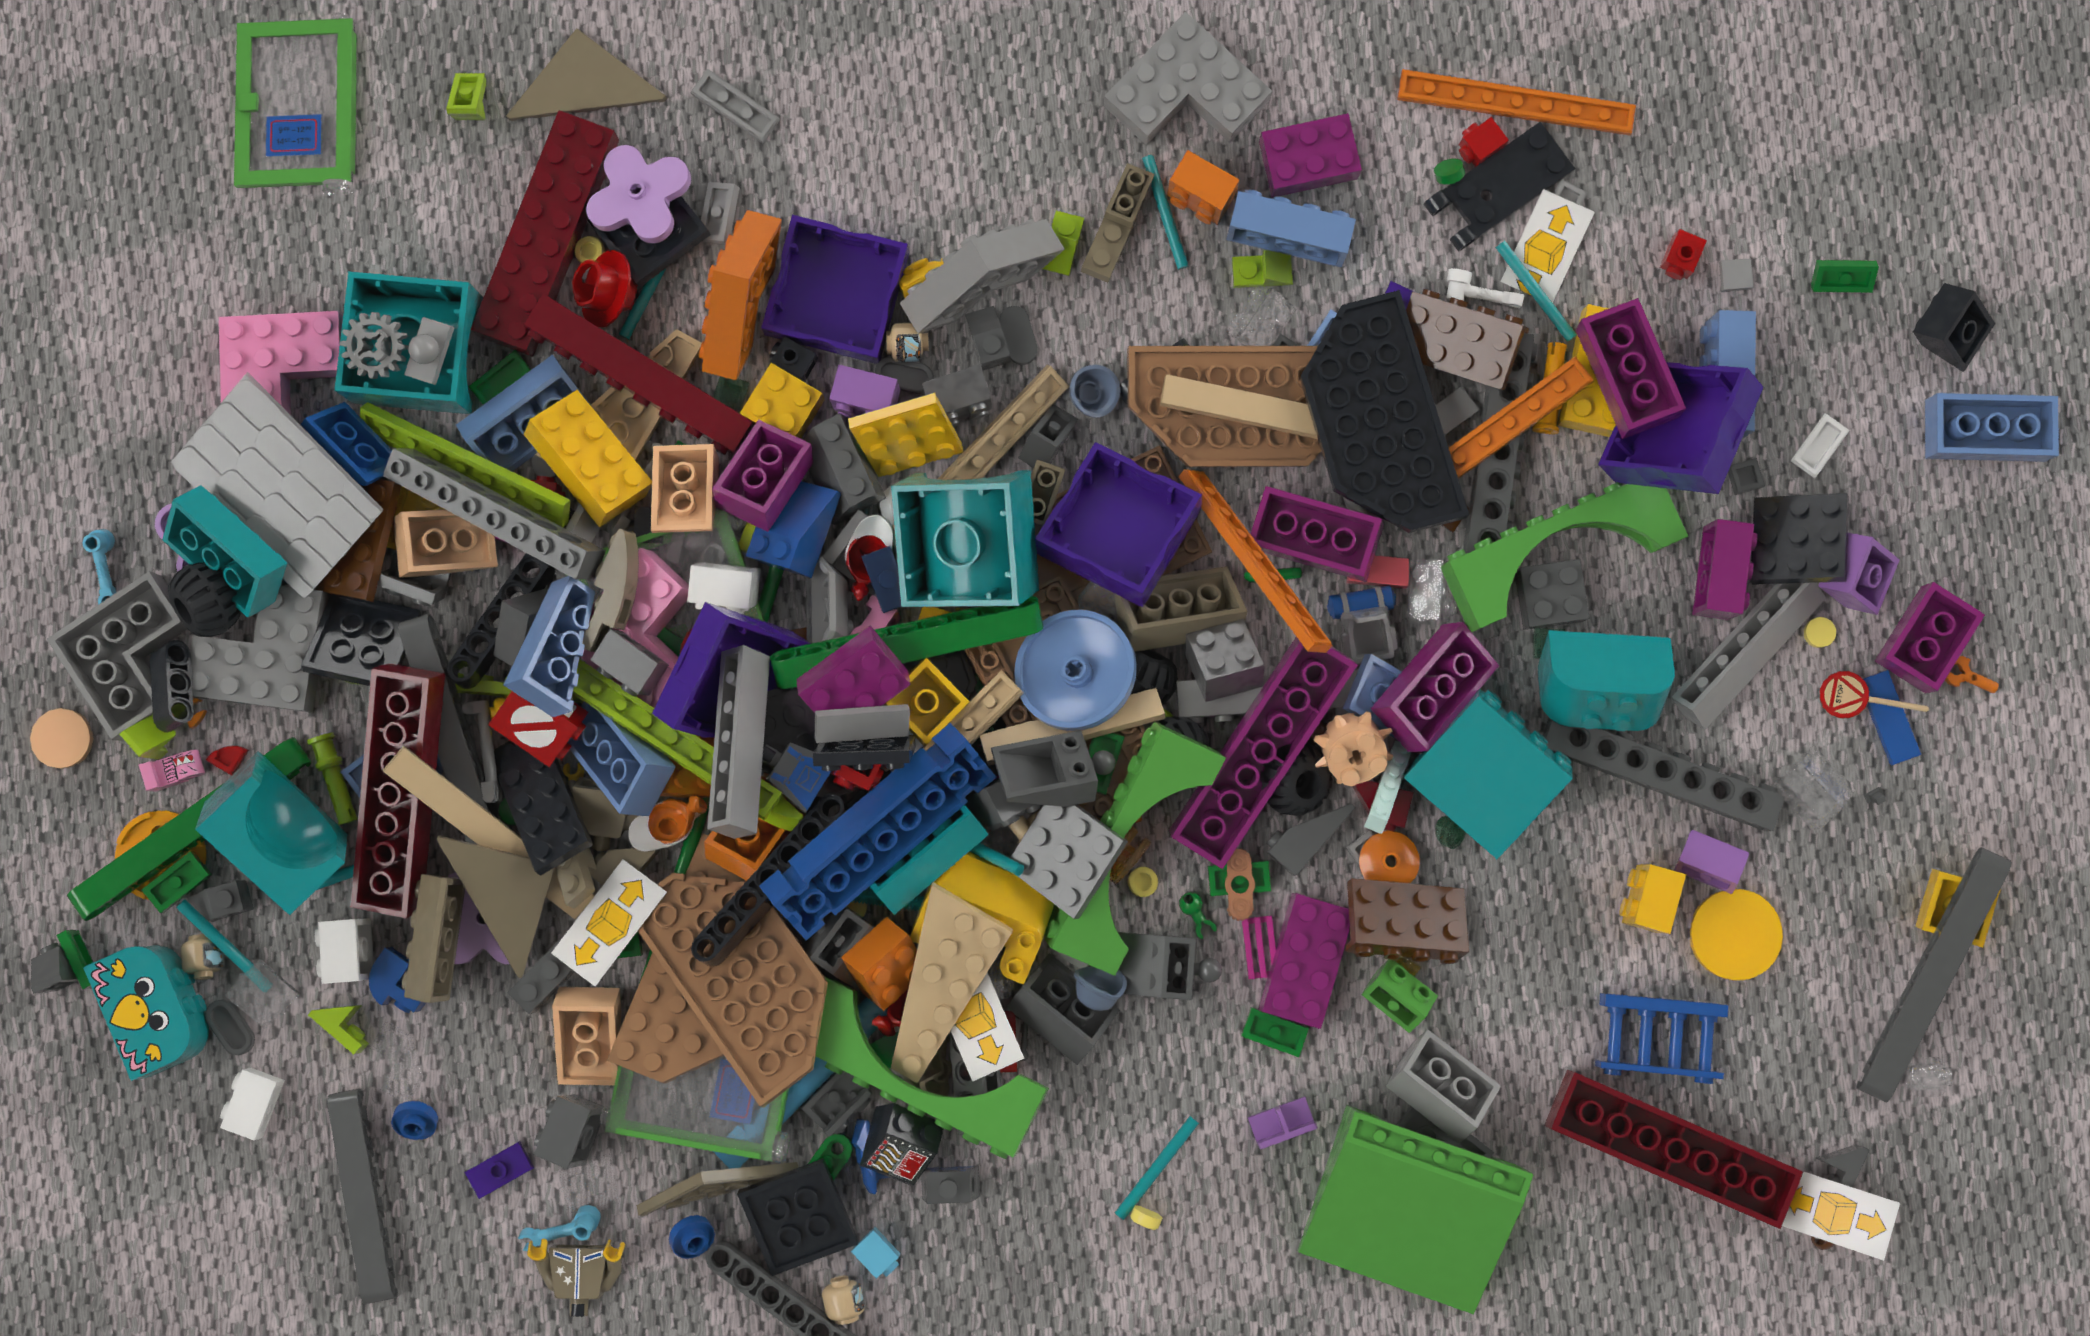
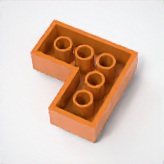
M747 210L742 220L736 221L733 235H728L725 250L721 249L719 251L716 265H711L707 281L712 286L705 299V308L709 309L702 325V334H706V337L699 351V358L703 359L702 372L732 380H737L753 348L759 299L776 267L782 219Z

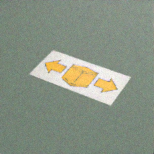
M1543 189L1514 253L1553 303L1595 212ZM1508 265L1500 282L1531 295Z
M622 859L551 953L592 985L596 986L667 892Z
M987 973L951 1029L972 1082L1024 1059Z
M1803 1172L1782 1226L1884 1261L1900 1203Z

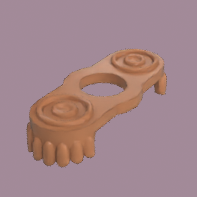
M1236 848L1228 860L1227 877L1225 879V889L1228 893L1227 912L1236 921L1249 919V916L1254 911L1253 891L1255 889V881L1252 876V858L1242 848ZM1239 875L1244 876L1249 883L1247 891L1241 894L1234 892L1231 887V881Z

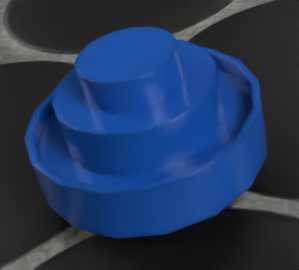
M407 1101L395 1108L391 1124L399 1135L408 1139L423 1140L435 1133L439 1118L437 1112L431 1106L420 1101Z
M699 1215L688 1216L674 1225L668 1240L670 1247L678 1257L684 1259L695 1258L710 1248L714 1242L715 1232L710 1221L705 1217Z

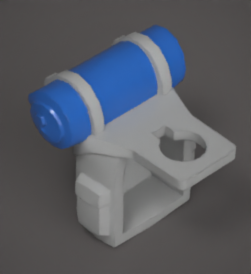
M1390 585L1383 587L1375 586L1371 589L1348 593L1339 592V594L1329 596L1327 610L1333 620L1341 619L1344 633L1341 634L1343 654L1353 659L1357 664L1362 662L1365 654H1373L1381 660L1393 658L1394 650L1398 649L1396 630L1394 626L1390 625L1388 617L1389 610H1393L1396 605V594Z

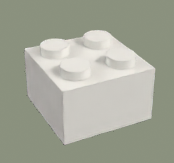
M708 562L693 564L690 568L687 602L695 603L696 609H702L704 603L708 602L744 614V611H748L757 605L761 569Z
M371 918L318 922L319 928L315 930V943L317 947H320V959L317 960L316 970L322 984L369 980L370 970L373 966Z

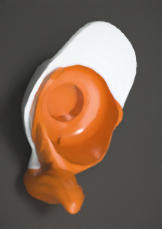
M690 796L688 803L676 799H667L655 804L649 816H638L629 826L628 838L630 844L639 851H653L669 848L682 842L690 834L694 820L707 811L706 802L699 796Z

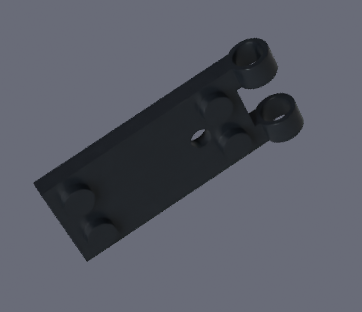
M1539 122L1467 172L1460 181L1450 184L1445 189L1435 193L1423 205L1434 216L1453 203L1468 224V226L1450 238L1451 243L1460 252L1541 195L1543 189L1548 190L1576 168L1543 124ZM1481 192H1490L1491 199L1488 201L1483 200Z

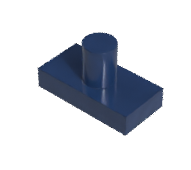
M888 546L861 556L882 613L901 607L898 565L891 547Z

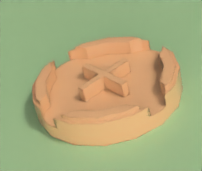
M62 708L50 710L40 716L32 727L30 736L31 748L37 759L49 767L60 769L72 767L85 760L91 751L94 739L89 722L84 716L76 711Z

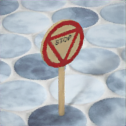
M1839 671L1831 674L1823 681L1820 688V702L1823 708L1830 715L1840 719L1859 715L1866 708L1868 702L1923 712L1929 711L1928 706L1869 696V688L1865 680L1858 674L1850 671Z

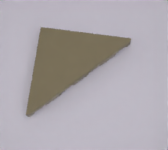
M576 28L506 116L509 120L516 121L523 118L556 116L558 110L566 113H579L603 108L635 106L642 103L664 102L667 98L654 86Z
M438 835L437 841L515 974L517 977L522 978L554 868L540 876L534 871L529 857Z
M797 1162L702 1171L636 1205L638 1216H646L664 1206L668 1210L687 1205L689 1202L703 1199L706 1196L709 1199L728 1194L732 1190L741 1189L796 1169L798 1164Z

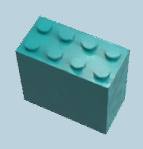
M1480 688L1428 751H1422L1408 766L1404 779L1493 857L1498 859L1573 779L1572 766L1570 765L1572 762L1561 751L1557 750L1554 753L1549 749L1547 745L1548 740L1538 731L1534 730L1531 733L1526 729L1524 725L1525 720L1513 710L1508 713L1502 708L1500 704L1502 700L1489 689L1484 692Z

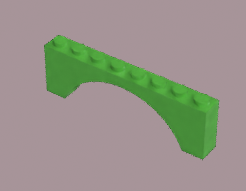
M1617 482L1604 488L1605 494L1596 497L1595 493H1591L1578 499L1579 505L1570 508L1569 504L1553 510V517L1545 520L1543 515L1527 521V528L1518 531L1516 526L1500 533L1502 538L1493 543L1491 538L1482 540L1473 545L1475 550L1466 554L1465 550L1462 549L1448 555L1449 562L1440 566L1467 628L1474 632L1507 617L1509 590L1517 569L1529 552L1549 535L1573 528H1599L1622 534L1643 546L1650 553L1689 537L1667 489L1632 484L1622 486L1621 483Z
M1154 721L1152 727L1144 732L1141 740L1142 746L1138 754L1130 760L1127 769L1128 774L1124 782L1117 786L1114 792V802L1110 810L1105 811L1100 821L1124 838L1133 824L1148 809L1162 799L1188 788L1212 785L1226 757L1217 750ZM1110 869L1081 917L1073 919L1059 908L1055 919L1050 920L1047 925L1044 940L1051 949L1115 976L1129 949L1118 934L1110 911L1108 895Z
M825 977L828 985L816 1057L827 1062L825 1065L827 1069L840 1075L843 1071L853 1075L852 1081L867 1089H869L870 1085L880 1089L879 1095L889 1101L896 1103L900 1099L908 1103L907 1109L921 1117H924L925 1113L935 1117V1124L949 1131L954 1127L964 1132L962 1138L973 1144L979 1145L980 1141L992 1146L990 1152L1003 1159H1007L1008 1155L1011 1157L1017 1155L1049 1090L1048 1087L1020 1074L995 1090L975 1096H944L917 1088L892 1072L873 1050L862 1027L858 1008V991L832 978Z

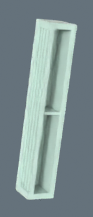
M1396 740L1390 751L1393 758L1387 761V767L1383 772L1364 827L1380 834L1383 833L1411 755V752H1407L1401 743Z

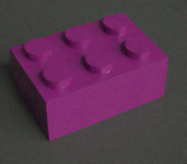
M1349 113L1261 132L1259 145L1272 198L1357 180L1361 174L1362 168Z
M758 419L712 488L715 507L768 532L813 464L811 443Z
M1717 519L1703 527L1692 615L1730 620L1742 615L1747 610L1750 594L1746 592L1747 581L1751 580L1753 574V563L1750 562V555L1757 543V533H1753L1754 524Z
M1935 582L1923 585L1876 657L1875 662L1925 694L1936 692L1943 684L1985 614Z
M871 626L796 679L798 695L814 713L820 710L882 706L911 685L906 667Z

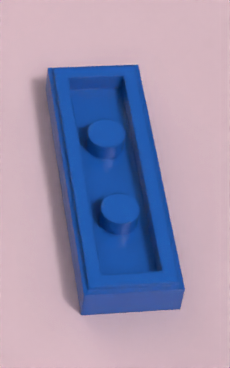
M1888 670L1863 679L1869 688V696L1900 701ZM1868 702L1867 708L1890 765H1895L1921 755L1904 709Z

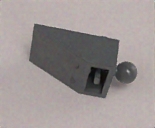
M1081 730L991 747L1007 802L1061 807L1093 802L1096 799L1098 785L1096 773L1107 775L1115 767V758L1108 751H1098L1090 758Z
M846 906L837 915H834L832 912L827 914L822 919L825 925L807 939L802 947L812 961L860 991L841 957L876 926Z
M1118 932L1122 941L1129 949L1118 969L1127 981L1124 994L1192 1000L1195 975H1199L1205 982H1215L1222 974L1221 964L1216 959L1206 958L1200 963H1196L1197 938ZM1183 946L1186 948L1187 954L1184 958L1176 956L1175 950L1177 947ZM1175 977H1182L1185 984L1182 988H1176L1173 985Z

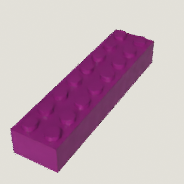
M1295 637L1220 751L1226 759L1213 784L1198 786L1170 827L1171 837L1223 869L1358 666L1357 663L1334 647H1331L1326 653L1307 652L1299 639ZM1291 744L1289 753L1284 757L1285 760L1276 755L1278 748ZM1276 759L1282 765L1278 768V772L1273 779L1271 778L1268 781L1269 784L1261 790L1260 774L1265 769L1263 765Z

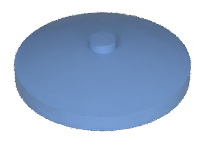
M1069 610L1057 613L1043 620V629L1025 638L1015 662V684L1024 692L1020 696L1023 704L1041 722L1060 730H1086L1106 722L1123 707L1134 687L1137 664L1129 639L1115 622L1093 611Z

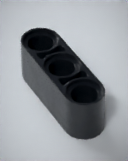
M180 640L168 642L153 652L150 658L153 721L156 727L163 732L176 730L190 721L194 713L191 653L188 646Z

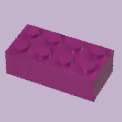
M1639 298L1581 319L1576 328L1577 335L1622 439L1675 420L1682 415L1686 409Z
M1265 486L1250 534L1266 554L1367 582L1384 523L1381 518Z
M1463 622L1442 624L1370 709L1387 728L1392 729L1393 732L1391 733L1407 752L1428 751L1500 665Z
M1297 893L1291 894L1276 946V953L1269 970L1258 1010L1318 1029L1322 1028L1350 930L1349 909Z

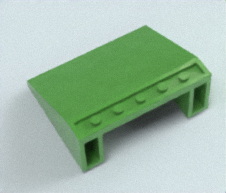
M1346 1105L1297 1251L1474 1315L1524 1205L1534 1174L1519 1165L1493 1156L1491 1158L1386 1122L1374 1114Z

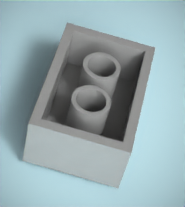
M1427 1029L1410 1045L1386 1087L1455 1141L1461 1143L1478 1128L1501 1085Z

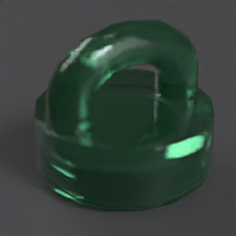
M1442 816L1435 826L1437 840L1447 848H1457L1465 838L1466 832L1448 816Z

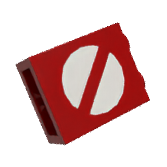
M511 691L488 725L550 767L556 757L562 761L572 745L568 743L569 739L572 738L576 741L586 728L582 721L589 712L574 702L572 712L551 717Z

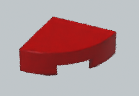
M226 746L213 751L206 761L232 776L249 750L240 746Z

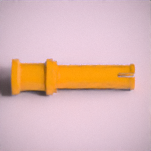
M1553 342L1547 344L1544 378L1564 365L1566 344L1555 342V346ZM1563 404L1533 425L1532 431L1549 435L1558 434L1560 429L1557 427L1558 414Z

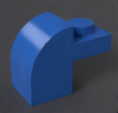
M385 947L370 970L369 988L371 994L380 1005H388L392 999H395L394 1005L406 1013L411 1011L419 1012L426 1003L404 997L405 990L402 988V979L404 973L408 971L409 959L393 947Z

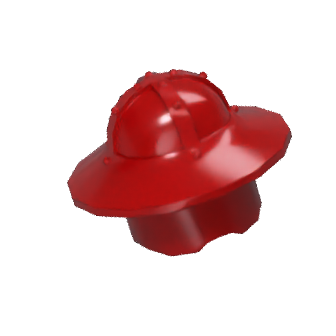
M617 250L605 251L595 261L591 259L585 260L579 265L572 279V288L575 302L578 306L582 307V314L587 321L599 328H606L622 312L632 310L631 307L634 304L638 285L631 278L630 264L624 254ZM589 267H591V268L589 269L588 273H587L585 282L583 283V282H582V277H583L584 273L586 272V270H587Z

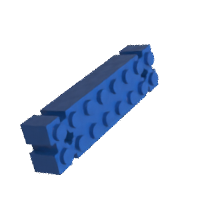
M951 723L932 738L935 743L927 751L922 747L913 754L910 763H904V768L895 769L788 861L791 865L789 869L783 874L777 870L759 885L776 909L789 920L805 940L809 939L825 925L822 919L827 914L832 912L834 915H837L968 802L965 798L967 794L973 789L979 793L996 778L967 739Z

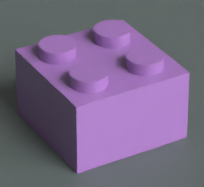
M838 364L829 400L833 409L838 411V414L840 413L848 418H852L897 404L901 390L898 380L895 378Z
M1848 533L1846 582H1820L1818 587L1846 608L1878 615L1900 560L1873 537Z

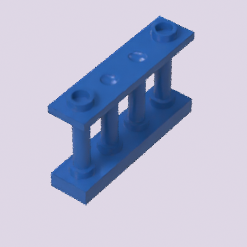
M1600 993L1599 1005L1607 1006V1012L1610 1013L1607 1061L1595 1060V1066L1603 1068V1074L1622 1076V1070L1693 1076L1695 1077L1694 1082L1713 1084L1714 1078L1724 1079V1073L1711 1071L1714 1022H1718V1017L1728 1018V1005ZM1626 1008L1638 1009V1015L1641 1016L1637 1064L1620 1062L1623 1014H1626ZM1657 1011L1669 1012L1668 1018H1671L1668 1067L1650 1065L1653 1017H1657ZM1687 1014L1699 1015V1021H1702L1698 1069L1680 1068L1684 1020H1687Z

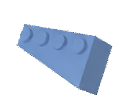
M570 576L551 583L503 684L551 717L572 712L574 701L571 700L573 688L577 686L579 674H577L579 657H582L585 645L582 642L584 632L589 627L595 596L594 590Z

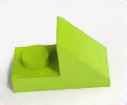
M455 73L446 107L448 115L455 120L486 119L482 101L486 88L485 73Z
M1056 210L1051 227L1064 250L1042 269L1067 276L1070 275L1084 217Z
M1264 250L1263 254L1258 256L1232 257L1233 288L1293 285L1291 255Z
M152 714L123 730L119 735L138 757L160 760L168 753L164 746L176 736V732H163L159 730L154 724Z
M362 1005L311 1010L308 1014L310 1018L353 1055L361 1053L369 1044L363 1039L365 1033L354 1024L347 1025V1022Z

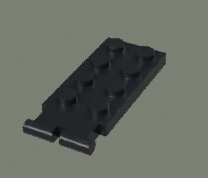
M508 741L494 749L495 763L498 762L501 770L497 774L498 781L534 871L540 876L593 845L557 757L548 767L512 741Z

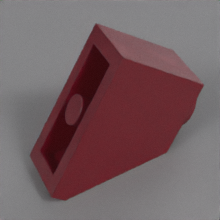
M1366 781L1352 786L1368 815L1379 783L1373 781ZM1403 789L1398 790L1384 830L1396 832V828H1405L1414 792Z

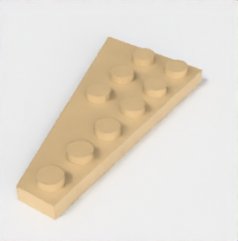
M676 329L655 347L647 357L682 379H685L699 355L702 343ZM610 387L590 406L637 462L646 442L650 440L662 419L658 415L660 410L649 404L648 408L638 404L632 399L634 394L624 388L622 392H619ZM538 452L535 454L536 456L543 459Z
M932 882L891 1069L916 1083L924 1074L1013 931L1009 926Z

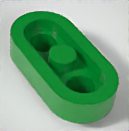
M833 1133L823 1141L809 1163L824 1158L831 1176L835 1180L852 1155L853 1145L850 1138L842 1133L838 1135ZM834 1143L842 1144L843 1152L840 1154L834 1153L832 1145Z

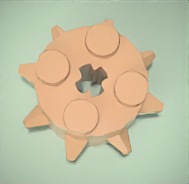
M1368 711L1361 716H1355L1354 713L1336 715L1335 719L1327 724L1326 732L1314 737V741L1321 746L1324 755L1315 766L1316 768L1328 766L1329 771L1336 778L1337 784L1343 783L1352 787L1356 784L1370 781L1379 773L1384 772L1388 764L1387 761L1393 758V755L1387 751L1384 739L1393 732L1392 729L1379 730L1378 726L1371 719V712Z

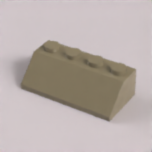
M1228 566L1161 576L1143 608L1115 594L1118 626L1129 639L1134 652L1185 644L1186 634L1240 619L1245 621L1248 612Z
M421 874V880L417 881L415 896L418 898L417 909L413 911L411 917V927L414 928L412 941L408 943L406 951L409 965L408 971L404 973L402 979V988L405 990L404 997L425 1003L450 1000L465 887L457 877Z

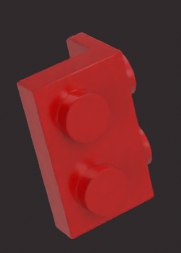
M873 764L872 769L864 770L863 773L846 765H841L840 770L831 771L830 774L835 776L834 783L853 791L855 787L869 791L870 787L878 785L884 771L880 769L882 764Z

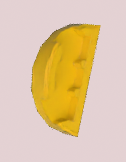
M928 258L913 262L904 269V275L899 281L904 298L909 295L907 291L911 287L926 280V273L944 264L943 258H941V262H928Z

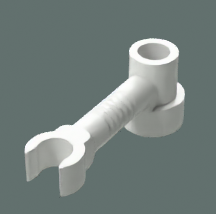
M1453 268L1448 271L1446 281L1449 282L1446 300H1450L1453 297L1464 301V297H1470L1514 308H1520L1523 304L1524 294L1471 286V272Z

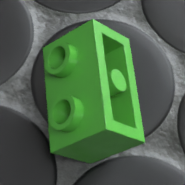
M1389 959L1375 972L1361 994L1408 1033L1426 1018L1438 997L1396 961Z

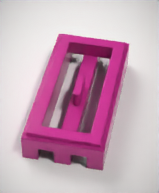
M1272 915L1253 917L1242 921L1248 979L1268 977L1269 971H1266L1261 923L1266 922L1272 965L1276 953ZM1249 924H1254L1260 972H1254Z

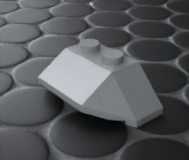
M821 554L812 578L806 577L807 641L810 643L848 636L853 630L852 620H848V609L852 607V592L848 591L847 580Z

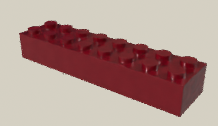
M558 110L471 327V330L478 337L531 357L534 356L539 343L527 335L529 330L525 328L524 323L542 294L556 301L574 256L575 246L580 240L588 220L586 212L587 203L600 190L605 178L604 160L607 154L617 147L619 143V138L614 130Z
M390 663L371 669L351 908L406 919L412 916L413 911L417 909L418 898L415 896L417 881L421 880V874L427 873L432 809L388 776L383 769L398 751L405 746L436 770L445 673Z
M1568 1069L1544 1124L1549 1129L1778 1229L1782 1227L1803 1175L1801 1170Z

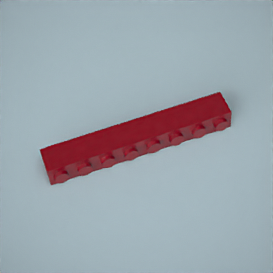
M545 294L541 295L524 323L525 328L529 330L527 335L536 342L543 344L544 341H547L554 345L553 351L566 360H569L572 356L582 362L579 367L587 373L595 376L598 372L608 378L605 382L619 392H622L623 388L634 394L632 399L645 408H648L649 404L660 410L658 413L660 417L672 424L675 420L686 426L684 429L686 433L698 440L701 436L712 442L711 444H714L716 451L723 455H726L727 451L731 454L735 453L752 425V421Z

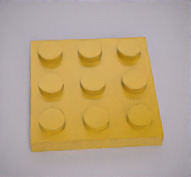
M935 393L848 418L849 429L878 477L893 475L902 470L920 467L929 462L947 459L953 455L963 453L962 442Z

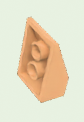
M714 444L653 446L652 533L713 531L716 507L712 488L719 479V457Z
M447 510L400 512L394 517L393 528L399 578L431 576L498 567L494 535Z
M559 987L552 1005L558 1084L614 1086L619 1065L611 1063L607 1059L621 1028L620 988Z

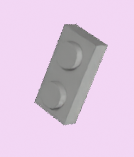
M708 182L701 221L711 235L702 242L726 244L728 235H731L740 189L736 184Z

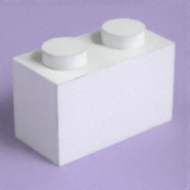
M254 1068L242 1069V1072H238L233 1080L231 1089L234 1092L232 1098L226 1102L221 1111L220 1118L223 1121L220 1128L251 1140L263 1138L285 1080Z

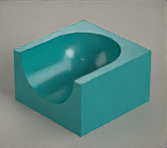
M259 751L204 802L195 828L200 835L289 915L345 863L348 834Z

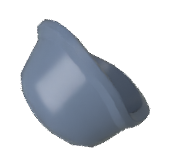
M1089 365L1081 368L1073 375L1070 383V398L1073 405L1083 414L1092 418H1099L1110 413L1116 406L1120 396V384L1117 376L1110 369L1101 365Z
M1091 966L1078 969L1074 973L1077 998L1083 1005L1092 1010L1102 1011L1112 1008L1124 994L1127 987L1126 978L1119 970L1114 976Z

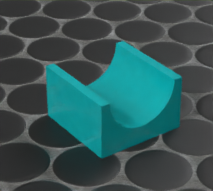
M348 271L342 330H351L352 327L349 323L351 319L360 322L359 314L365 313L370 317L371 312H379L380 317L384 314L392 316L390 324L399 322L401 326L397 331L398 333H407V337L402 340V344L408 346L412 338L417 336L423 317L453 326L454 330L436 385L404 375L410 358L408 350H402L401 352L406 361H397L396 364L400 369L398 372L388 369L389 377H381L379 374L377 379H371L368 373L365 376L357 375L359 367L355 369L347 367L351 359L342 358L341 354L347 351V347L340 345L334 391L353 404L364 405L369 402L381 407L472 414L473 402L470 399L467 385V351L472 323L479 310L483 296L469 282ZM379 325L368 326V329H371L374 333L378 329L383 328ZM341 330L340 341H347V336ZM372 340L374 347L371 349L372 351L377 350L375 347L377 340ZM373 359L371 362L368 361L366 364L370 366H377L381 363Z
M1019 470L1002 476L968 480H937L927 478L926 473H914L891 485L901 607L1019 606L1039 591L1031 470Z

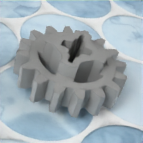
M371 312L369 317L367 314L361 313L359 314L360 322L351 319L349 323L352 329L342 330V333L347 336V341H340L339 345L347 347V351L342 353L341 356L342 358L351 359L347 366L349 369L359 367L357 375L365 376L368 373L369 378L377 379L380 374L381 377L387 378L389 377L388 369L398 372L400 369L396 364L397 361H406L401 352L402 350H408L409 347L402 344V340L407 337V333H398L397 330L401 326L399 322L390 324L392 316L384 314L380 317L379 312ZM379 325L383 328L378 329L374 333L371 329H368V326ZM372 340H377L375 343L376 351L371 350L374 347ZM373 359H375L377 362H380L381 364L377 366H370L366 363L368 361L371 362Z

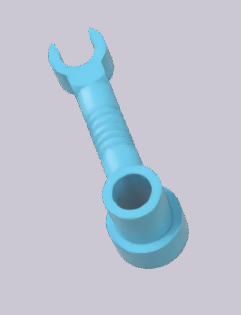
M106 529L92 531L84 537L82 542L84 549L92 552L100 585L98 605L105 601L107 596L111 597L117 593L112 585L105 553L113 548L115 538Z
M584 1205L578 1209L571 1223L543 1230L539 1228H524L520 1232L518 1239L529 1238L535 1247L541 1245L542 1239L550 1241L571 1235L578 1240L584 1241L597 1228L601 1214L596 1207ZM529 1242L526 1243L523 1251H528Z

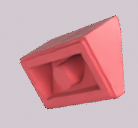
M1374 556L1367 582L1347 577L1346 583L1372 586L1390 585L1394 588L1406 589L1409 585V559Z

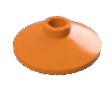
M1383 831L1382 834L1377 833L1364 843L1360 851L1359 867L1366 880L1411 883L1419 871L1420 857L1415 844L1402 833ZM1389 855L1396 858V864L1393 867L1387 866L1385 862L1386 857Z

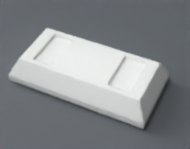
M1824 413L1790 461L1813 478H1816L1850 430Z

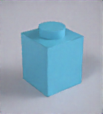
M876 1227L859 1241L851 1251L876 1279L882 1273L887 1277L899 1265L896 1260L899 1258L900 1252Z

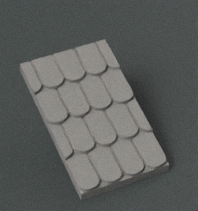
M248 372L170 462L174 465L176 471L194 488L202 485L211 494L215 495L227 509L236 514L247 527L258 534L268 546L283 557L288 563L283 579L304 599L307 598L383 511V508Z

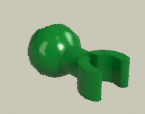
M1187 892L1182 895L1179 900L1180 910L1184 914L1191 916L1194 920L1196 935L1200 939L1204 938L1201 934V922L1210 925L1211 929L1216 932V925L1211 920L1206 919L1201 910L1203 901L1200 895L1195 892ZM1186 895H1191V900L1189 902H1185L1184 897Z

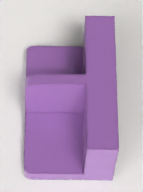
M1692 830L1674 871L1686 874L1690 878L1732 894L1738 885L1749 853Z
M1305 1096L1247 1117L1260 1149L1318 1128L1313 1120Z

